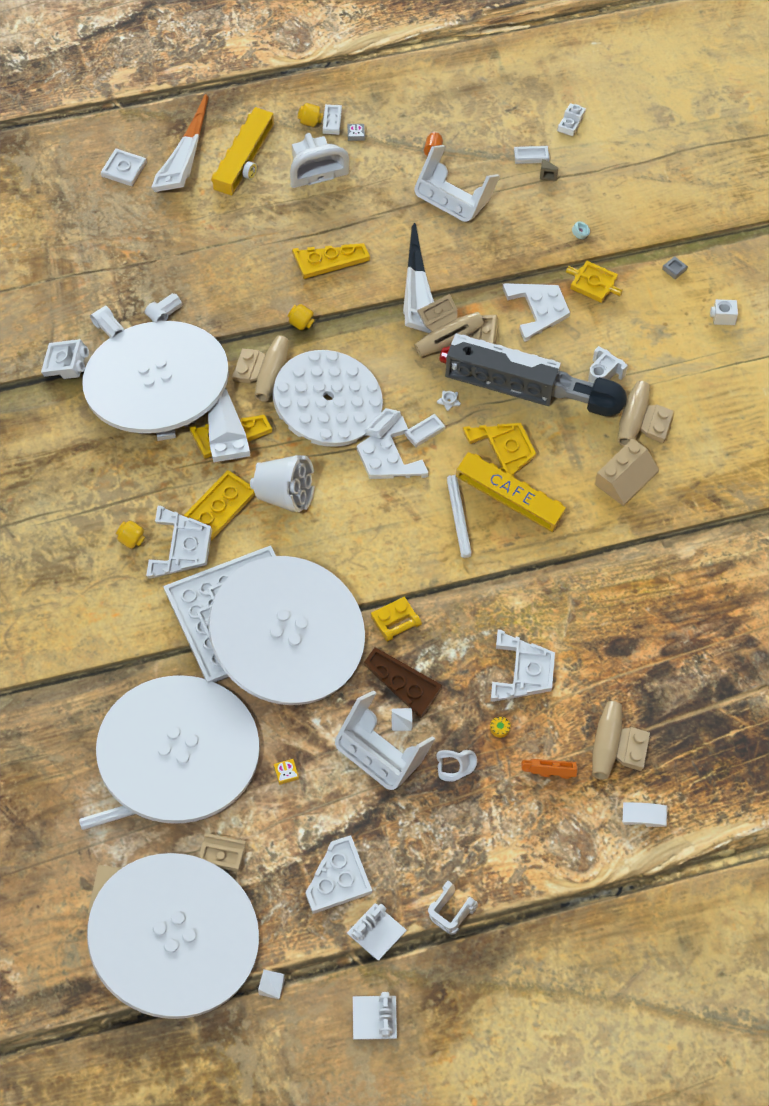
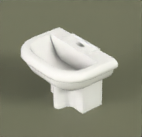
M307 133L303 141L292 144V156L294 158L290 168V185L292 188L312 185L349 174L348 152L335 144H327L324 136L313 138L311 133Z

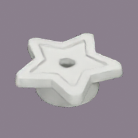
M442 391V398L437 400V403L444 405L447 411L452 406H460L461 404L457 400L458 392Z

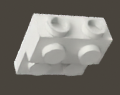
M81 339L49 343L41 373L44 377L61 375L63 379L80 377V373L85 370L84 358L89 355L88 348Z

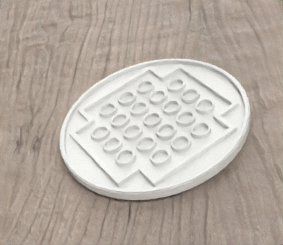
M176 321L143 323L117 333L94 352L84 370L83 391L93 413L112 427L134 433L169 431L197 420L217 403L228 382V361L221 344L211 334L197 326Z
M265 557L247 563L237 569L225 580L218 590L209 616L211 646L225 673L248 693L276 704H309L335 693L350 679L356 670L364 649V622L352 593L339 578L324 567L297 557Z
M194 676L161 677L131 689L110 708L100 726L97 737V764L101 778L108 791L121 805L131 812L146 819L162 823L195 822L223 811L233 804L246 790L258 764V731L247 707L237 696L215 682L207 683L206 679Z
M166 853L138 859L120 869L104 884L93 903L89 915L87 944L90 959L97 975L105 987L121 1002L141 1013L154 1017L181 1019L210 1012L220 1007L238 992L247 980L255 963L259 945V929L251 901L232 876L204 859L185 854Z

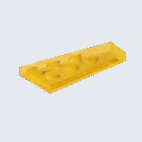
M364 243L346 244L336 248L325 246L322 249H315V247H307V250L292 249L303 279L370 261V255Z
M265 415L246 417L240 420L246 433L247 442L272 433V427ZM209 424L196 428V426L189 427L190 433L204 459L211 457Z

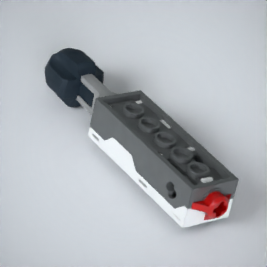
M456 333L451 346L442 348L440 353V362L446 364L445 377L545 406H550L553 397H566L587 403L589 412L602 416H614L619 414L626 405V392L620 384L599 377L594 383L573 378L566 372L560 371L561 363L555 360L545 359L534 354L531 355L519 350L503 347L502 345L474 339L467 335Z

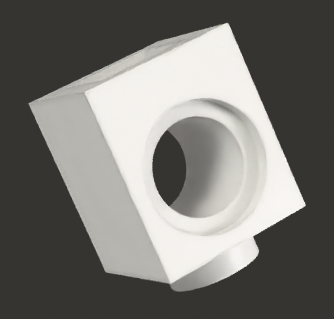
M716 299L714 307L711 306L710 317H713L714 325H735L738 316L737 300Z

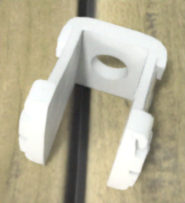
M447 881L442 887L443 893L436 902L431 903L428 913L434 924L452 935L459 931L458 927L467 915L474 913L478 903L469 897L452 922H448L438 914L455 893L454 884Z

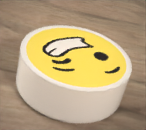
M249 161L244 165L242 172L244 178L253 179L257 172L256 163Z

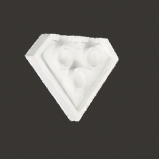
M351 835L330 843L324 859L321 861L311 884L306 890V897L312 914L372 894L370 883Z

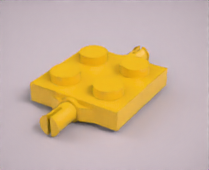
M586 261L583 267L578 270L570 266L566 270V273L575 276L570 289L600 303L603 302L609 293L620 297L623 289L614 286L618 274L589 261Z

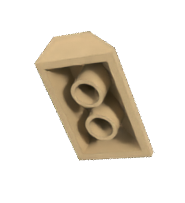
M632 438L597 472L595 485L622 506H625L659 472V468L648 449Z

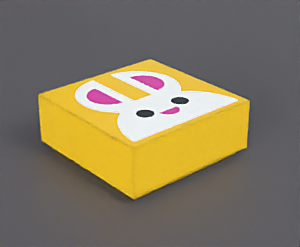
M293 759L274 764L279 785L299 780Z

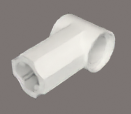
M172 293L159 303H150L145 309V314L155 323L157 321H166L171 313L182 307V302L178 295Z
M107 306L90 315L93 324L98 329L101 328L110 338L124 331V328L117 322Z

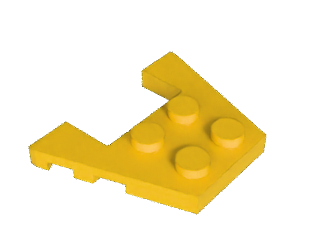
M521 423L497 424V426L490 427L486 425H480L475 428H470V426L463 427V432L469 444L488 438L502 467L499 469L503 472H509L514 475L536 457V452Z

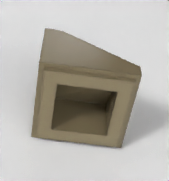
M542 159L540 179L557 181L558 167Z

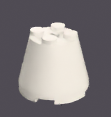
M295 455L257 463L254 478L250 480V487L254 489L258 500L292 512H300L303 509L307 510L312 501L315 487L311 486V473H314L312 462L307 456Z

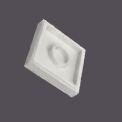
M115 148L102 169L101 176L133 186L147 160L146 158Z

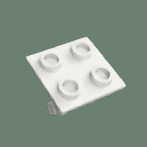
M375 903L347 934L379 961L407 930L385 912L386 908L384 905H377Z
M382 992L381 996H353V1040L397 1039L396 996H390L389 992Z

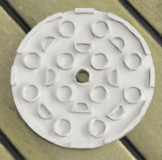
M314 350L295 356L281 368L273 388L274 407L279 418L283 419L289 426L288 429L298 437L302 436L311 440V443L321 446H345L357 442L363 436L366 437L367 432L364 430L382 411V393L374 375L356 359L336 351ZM328 394L332 397V400H326L323 396Z

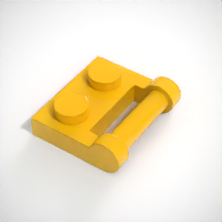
M405 596L371 612V618L387 642L392 640L394 636L414 626L419 627L422 625L421 619L416 615ZM407 618H410V620L405 623H402L390 630L387 629L388 627H391Z

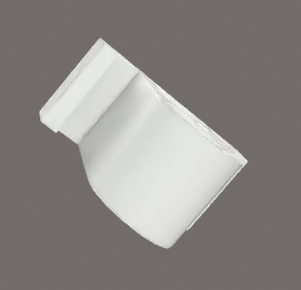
M600 346L594 350V363L590 367L588 382L594 383L599 377L610 380L616 373L619 375L618 378L620 380L626 376L628 365L623 360L616 358L608 350Z

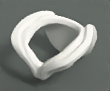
M442 750L438 751L436 755L439 761L438 776L444 781H456L472 773L477 765L476 754L471 750H463L461 753ZM442 758H456L460 764L459 771L457 773L442 772Z

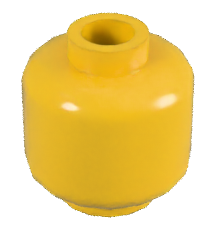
M305 103L303 106H300L297 119H300V123L303 125L315 127L317 123H321L323 113H320L319 106Z
M303 304L294 305L287 315L289 323L301 331L306 327L310 329L315 321L313 319V311Z
M131 520L123 521L116 532L118 542L130 549L136 545L140 547L145 539L143 536L144 528Z

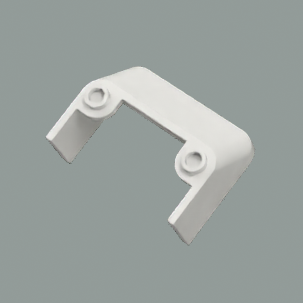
M432 146L416 182L415 194L461 221L473 220L490 200L500 176L498 174L486 176L482 187H478L472 196L445 181L448 170L445 165L440 163V159L446 146Z
M371 691L357 698L336 736L335 745L342 754L386 789L394 790L401 786L422 763L435 738L432 736L416 746L407 748L404 753L400 752L374 731L377 725V718L368 708L376 692Z

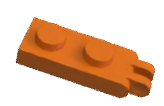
M543 759L523 760L521 762L523 771L539 774L542 777H550L551 775L560 776L564 779L577 777L576 762Z

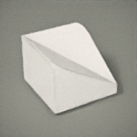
M411 708L392 709V731H412Z
M263 970L258 989L259 995L280 1000L285 975Z

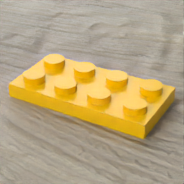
M227 470L183 516L211 526L212 541L255 496L254 489H251L250 484Z

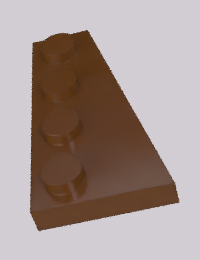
M374 647L364 661V666L420 718L423 717L442 689L440 683Z

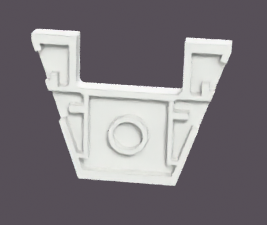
M503 284L502 289L507 301L525 297L535 319V322L520 325L519 330L524 342L530 340L535 334L542 333V330L547 327H553L570 316V311L558 285Z
M403 416L381 438L370 436L357 445L358 454L369 479L394 478V476H405L406 478H410V476L428 477V471L423 460L404 465L393 442V437L403 435L408 430Z
M158 506L155 519L156 524L174 525L169 560H149L147 578H155L207 565L212 534L211 526L192 518L184 517L177 512L167 510L163 506Z
M498 630L496 649L516 651L513 684L492 682L490 701L494 702L550 692L552 690L555 652L533 643H526L517 636L514 638L505 634V631Z

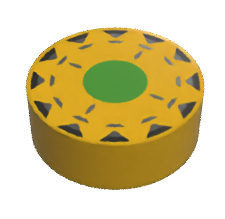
M505 717L494 718L490 724L491 733L498 738L507 736L510 732V722Z

